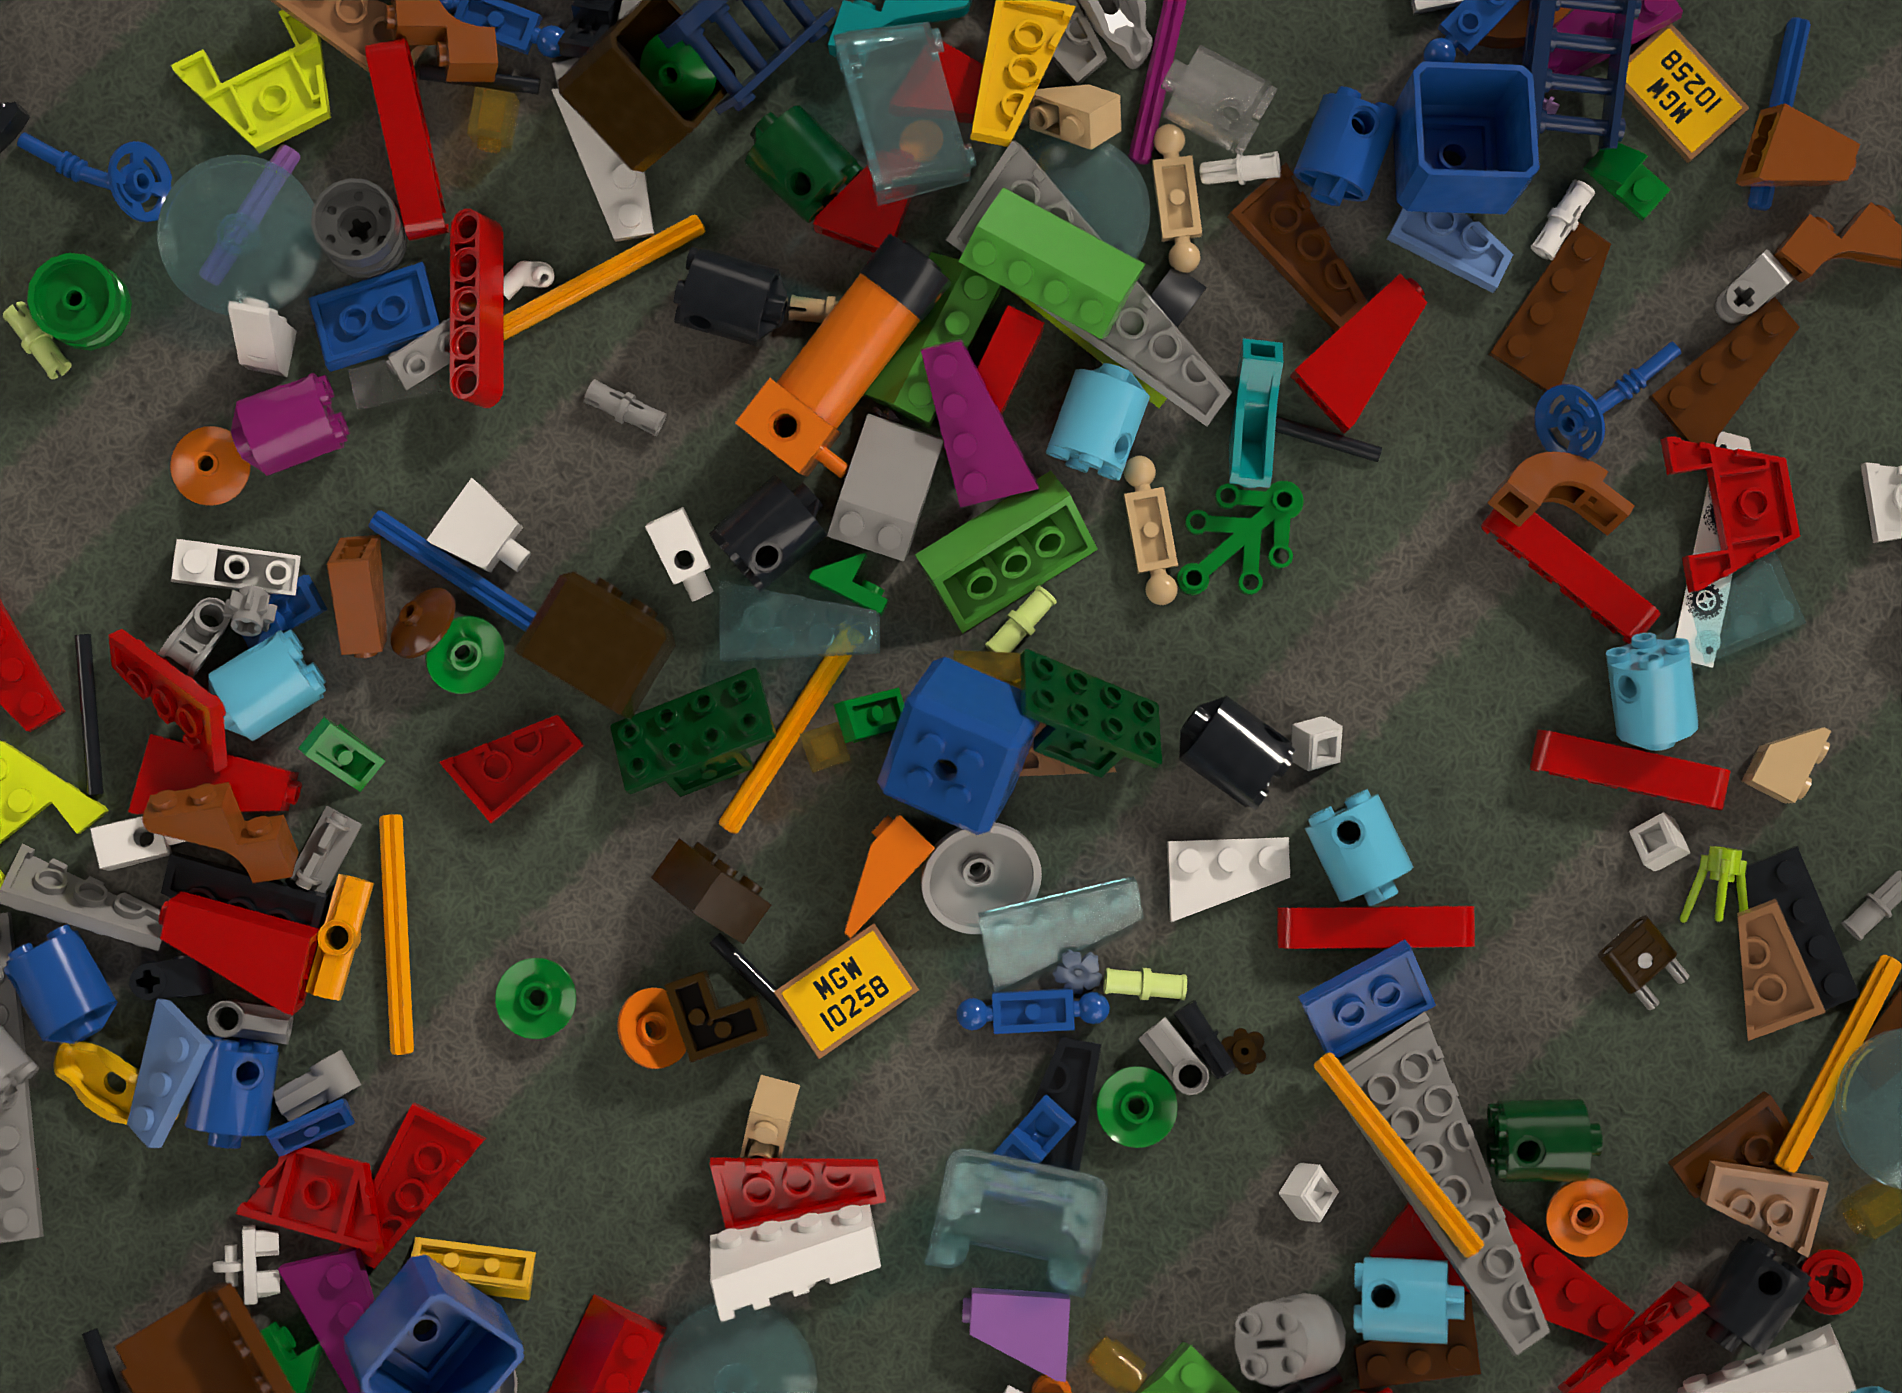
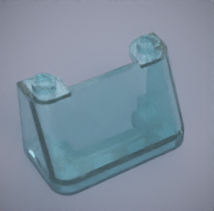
M929 22L848 31L834 35L836 57L840 71L843 72L844 83L848 90L878 206L971 181L970 168L977 167L971 143L963 144L938 54L944 52L939 28L931 29Z
M973 1149L956 1150L949 1156L946 1164L925 1264L941 1268L958 1267L965 1261L970 1244L1048 1261L1047 1279L1056 1291L1084 1298L1101 1249L1108 1189L1101 1179L1091 1174Z

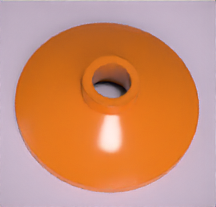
M207 426L189 432L178 442L171 457L170 468L174 484L183 496L197 504L214 506L232 500L243 490L250 475L251 464L239 455L229 430L221 427ZM211 457L213 459V467L209 471H203L201 468L202 460Z
M661 988L642 989L632 994L625 1001L618 1017V1035L627 1055L637 1064L650 1069L665 1068L679 1061L685 1054L686 1048L666 990ZM645 1024H648L652 1029L650 1037L646 1033Z
M1587 1178L1586 1181H1571L1555 1192L1547 1207L1546 1225L1551 1238L1562 1250L1574 1256L1594 1257L1608 1252L1620 1242L1627 1229L1628 1210L1624 1199L1613 1186L1599 1179ZM1584 1207L1590 1208L1591 1213L1587 1218L1581 1219L1577 1217L1580 1209Z

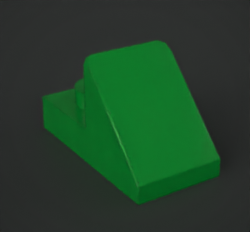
M1619 142L1617 149H1600L1583 168L1586 173L1641 221L1650 214L1671 190L1642 164L1648 157L1645 153Z
M867 553L847 558L811 572L809 576L811 582L882 617L889 603L888 599L882 597L885 590L866 580H863L861 586L854 583L867 558Z
M900 688L834 704L845 743H856L895 731L904 707Z
M326 717L321 719L298 747L305 756L359 792L362 791L385 763V759L342 724L337 726Z
M275 1321L260 1330L261 1335L294 1392L311 1393L323 1349L320 1342L296 1355L293 1350L296 1347V1342L287 1327L283 1326L280 1328Z

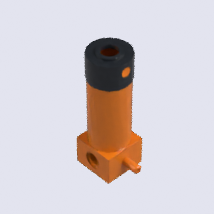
M889 233L859 271V276L778 381L775 382L769 378L735 423L798 473L808 477L820 462L836 476L843 478L850 466L829 450L842 434L837 428L920 321L923 322L952 282L941 273L942 269L909 242L905 240L902 242ZM789 419H795L797 423L795 433L790 437L784 438L781 433L783 424Z

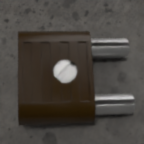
M1647 915L1636 919L1617 937L1613 938L1598 954L1599 959L1627 993H1635L1648 1010L1655 1009L1653 1005L1658 1006L1659 1000L1646 986V983L1663 968H1666L1679 984L1684 983V979L1688 980L1689 974L1675 958L1677 952Z

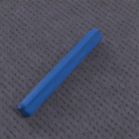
M1794 17L1787 22L1769 108L1784 103L1793 107L1811 26L1810 22L1806 19ZM1751 186L1748 207L1759 211H1767L1772 205L1776 186Z
M379 510L369 523L371 530L522 630H527L536 615L535 611L434 546L387 513Z

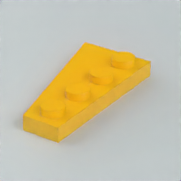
M995 0L971 128V140L1004 147L1010 145L1073 16L1076 6L1050 0Z

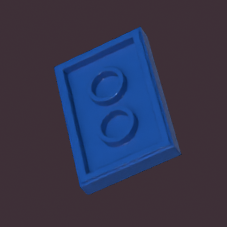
M423 262L308 298L325 365L329 372L398 351L441 324L429 277Z
M1406 940L1395 944L1298 996L1324 1054L1331 1052L1337 1059L1436 1006L1411 946Z

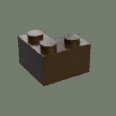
M679 838L651 878L691 912L744 944L772 906V904L759 895L763 888L746 875H743L740 880L735 878L738 871L720 858L713 862L717 855L702 843L697 841L692 847Z
M707 970L664 985L690 1063L769 1036L771 1033L758 995L719 1007Z

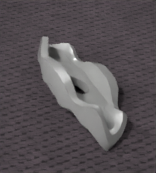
M1078 0L1084 8L1093 29L1107 42L1111 50L1130 69L1139 67L1147 58L1152 45V37L1145 25V0H1113L1117 9L1113 15L1105 14L1098 0Z

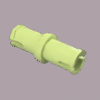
M25 302L16 303L18 311L14 305L9 306L2 316L22 340L21 347L28 354H33L50 379L58 378L56 370L61 376L68 372L72 366L71 362L66 359L53 342V336L42 331L33 320Z
M1037 586L1036 590L1017 611L1011 610L1007 615L1008 621L985 644L988 650L1001 661L1007 659L1006 657L1025 636L1030 637L1036 631L1034 626L1057 603L1056 599L1043 587Z
M1106 968L1103 992L1105 994L1139 995L1140 1000H1149V997L1185 1000L1187 976L1185 974L1152 973L1150 968H1142L1141 972Z

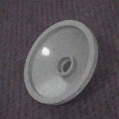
M994 823L989 832L975 835L962 828L951 831L934 845L935 849L929 854L923 864L921 890L929 911L943 925L967 934L995 932L1016 922L1032 906L1041 885V864L1033 845L1022 833L1001 823ZM976 862L982 863L979 869H970L972 864Z

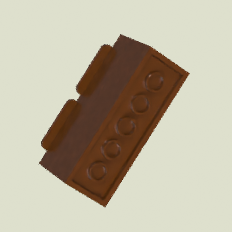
M232 1282L217 1283L114 1346L126 1367L120 1371V1374L131 1393H295Z

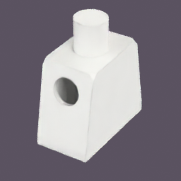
M472 478L427 539L434 546L490 573L499 560L518 572L531 555L530 551L514 541L523 527L482 485Z
M684 507L647 523L645 526L673 584L675 585L682 581L692 602L714 592L704 572L711 568V564ZM682 550L689 551L693 563L689 566H681L676 554Z
M142 817L90 828L99 867L107 871L170 856L172 854L170 845L186 842L153 833V843L141 846V834L149 832L142 822Z

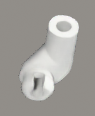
M541 261L518 262L504 276V296L510 300L523 286L539 288L550 286L555 277L552 267Z

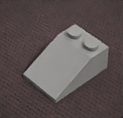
M868 414L827 536L904 562L909 553L944 443L943 438Z

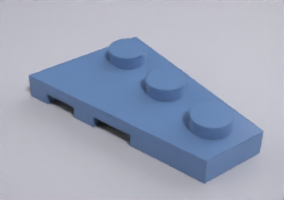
M1402 207L1387 237V240L1491 293H1494L1498 288L1513 256L1479 221L1474 222L1466 213L1406 211Z
M169 999L156 1000L127 1122L131 1130L148 1148L162 1147L199 1074L207 1053L213 1046V1043Z

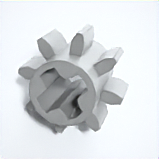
M244 586L239 592L233 590L231 598L226 599L223 616L232 618L230 627L236 633L243 636H256L261 631L267 632L270 623H274L277 606L269 604L270 595L264 589L256 586Z

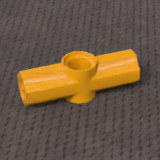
M338 874L325 923L318 932V948L305 992L337 1001L342 999L355 949L358 948L361 942V928L374 886L373 882ZM337 926L343 927L348 933V942L343 948L336 947L331 939L332 931Z

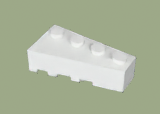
M870 1204L863 1206L849 1205L837 1211L822 1214L808 1213L796 1219L780 1222L767 1221L755 1227L739 1230L733 1228L726 1229L719 1234L710 1235L711 1284L721 1322L734 1318L733 1310L752 1304L753 1309L757 1310L769 1306V1298L789 1291L795 1297L809 1292V1289L816 1282L823 1279L829 1284H833L881 1267L879 1246Z
M1829 1323L1768 1349L1764 1355L1757 1354L1746 1360L1731 1362L1722 1367L1720 1371L1708 1376L1706 1374H1698L1689 1377L1683 1381L1684 1386L1678 1388V1393H1849L1855 1391L1856 1387L1849 1366Z

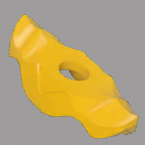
M84 1040L75 1044L60 1043L53 1063L55 1075L67 1082L75 1091L78 1099L91 1111L111 1122L127 1125L140 1070L124 1061L120 1056L99 1045ZM110 1072H114L125 1079V1091L118 1092L110 1087L107 1080Z

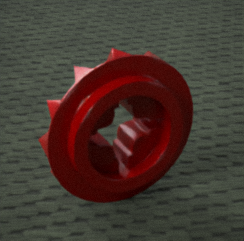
M1818 1249V1252L1809 1258H1804L1801 1270L1812 1278L1807 1284L1810 1289L1803 1298L1806 1305L1819 1313L1836 1315L1846 1312L1857 1303L1863 1290V1276L1859 1265L1851 1256L1837 1249ZM1833 1270V1277L1845 1283V1285L1831 1286L1829 1292L1825 1293V1286L1819 1283L1815 1277L1827 1276L1829 1271Z

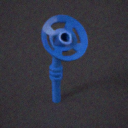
M25 132L18 138V147L55 166L56 172L71 178L74 182L81 180L110 190L119 207L128 216L137 221L152 222L159 220L166 215L172 205V175L170 169L159 152L146 143L133 141L119 146L111 156L107 173L89 167L88 162L84 159L80 160L78 156H72V153L69 151L62 153ZM130 153V164L124 165L119 171L117 169L118 162L124 155ZM144 159L148 161V163L154 169L158 182H155L154 175L150 168L145 163H143ZM151 195L158 197V201L153 209L145 212L141 203L146 202Z
M1671 341L1639 368H1631L1629 370L1630 375H1622V381L1617 379L1614 382L1615 387L1596 400L1586 390L1571 384H1562L1547 390L1537 403L1534 417L1536 432L1543 447L1548 452L1571 453L1586 459L1593 457L1600 449L1604 440L1605 422L1603 414L1625 398L1628 400L1633 398L1632 393L1638 394L1640 392L1639 387L1644 389L1647 386L1646 381L1682 353L1679 347ZM1563 395L1565 400L1555 407L1553 414L1549 413L1554 400ZM1579 397L1588 403L1587 407L1579 403ZM1569 405L1571 410L1562 414L1564 408ZM1558 427L1560 433L1570 440L1568 449L1555 439L1550 428ZM1588 429L1587 434L1582 438L1581 432ZM1594 432H1596L1593 443L1586 450H1583L1582 445L1587 443L1593 437Z

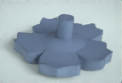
M1068 949L1067 952L1062 953L1063 963H1058L1057 968L1053 970L1056 982L1065 983L1064 988H1072L1073 994H1082L1083 985L1088 990L1100 985L1102 974L1098 972L1099 963L1097 955L1089 952L1081 960V953L1079 951L1073 952Z

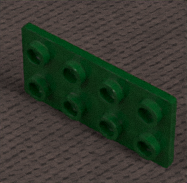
M1025 649L1020 654L1021 712L1024 716L1046 724L1033 738V751L1100 778L1124 756L1155 769L1162 764L1159 705L1156 702L1032 650Z
M751 668L635 714L632 719L625 718L610 726L624 789L628 794L639 792L666 781L679 797L688 795L754 769L750 754L746 749L776 737L761 676L756 668Z

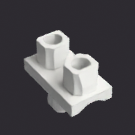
M244 1225L242 1229L243 1259H237V1245H225V1260L214 1262L213 1272L225 1273V1282H232L233 1286L236 1287L238 1286V1272L244 1271L245 1305L257 1304L260 1297H268L280 1293V1273L278 1270L257 1271L258 1256L279 1255V1231L256 1230V1225Z

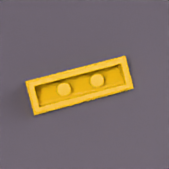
M415 1237L411 1257L426 1254L485 1295L530 1300L536 1252Z

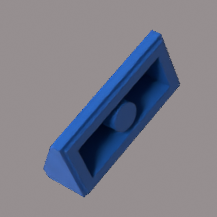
M342 1098L269 1130L265 1134L280 1157L353 1125L355 1120L347 1100Z

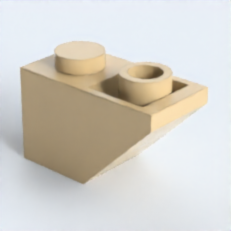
M1089 84L1037 89L1029 105L1030 129L1092 150L1121 131L1120 95Z
M1824 727L1811 729L1759 746L1742 782L1782 803H1796L1797 799L1801 800L1806 795L1811 786L1812 779L1809 778V775L1815 763H1821L1829 750L1830 743L1827 742L1831 731Z
M764 1075L760 1076L748 1117L740 1158H782L800 1085Z

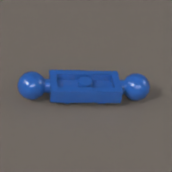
M439 0L450 14L454 13V17L462 22L475 26L495 27L496 43L528 55L532 43L537 44L539 51L546 57L556 58L561 56L558 41L564 34V30L554 25L540 29L539 25L542 18L536 12L504 0Z
M1463 0L1438 27L1446 37L1433 39L1426 45L1423 53L1424 61L1454 62L1456 48H1459L1467 56L1521 0Z
M1072 988L992 992V1005H985L983 1001L977 998H969L960 1003L956 1016L959 1024L967 1030H978L986 1022L993 1021L994 1034L1075 1030L1074 1017H1080L1089 1024L1103 1022L1109 1014L1110 1006L1106 997L1098 992L1086 993L1079 1001H1073Z

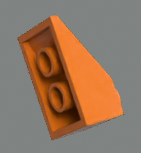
M900 814L895 820L887 815L871 832L877 839L870 846L844 932L849 938L862 927L935 849Z

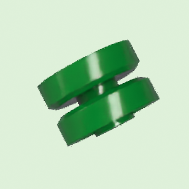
M65 253L51 257L37 268L28 287L27 303L33 320L42 331L74 349L95 350L108 346L122 335L130 321L132 302L127 286L115 272L85 254Z

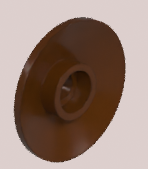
M431 588L417 595L402 608L391 632V647L397 655L405 659L419 657L431 650L443 638L455 614V600L452 594L443 588Z

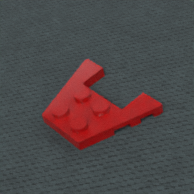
M1674 436L1661 439L1667 475L1698 470L1707 471L1721 551L1682 557L1688 593L1700 591L1713 582L1730 575L1739 568L1800 537L1786 458L1742 449L1731 450L1716 447L1714 444L1705 442H1689Z

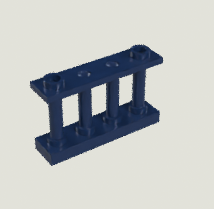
M698 0L661 32L658 37L667 49L681 40L686 46L690 44L729 94L714 109L718 114L731 107H734L738 112L756 97L752 91L807 40L810 44L814 43L828 32L829 28L826 23L837 14L835 9L831 7L815 17L803 0H783L803 27L790 38L761 0H741L778 48L767 60L762 57L729 14L728 10L730 7L726 3L728 0ZM707 19L711 23H717L754 71L742 83L739 82L702 34L705 30L701 24Z
M1530 0L1522 65L1533 74L1538 140L1539 133L1543 134L1545 130L1598 135V149H1617L1618 142L1622 141L1625 133L1626 122L1625 118H1622L1621 115L1633 23L1640 15L1642 0ZM1560 8L1615 13L1612 38L1558 32L1557 28L1553 27L1555 11H1559ZM1556 48L1610 54L1607 79L1552 73V69L1548 68L1550 52H1553ZM1552 89L1605 95L1602 119L1547 114V110L1543 109L1544 94Z

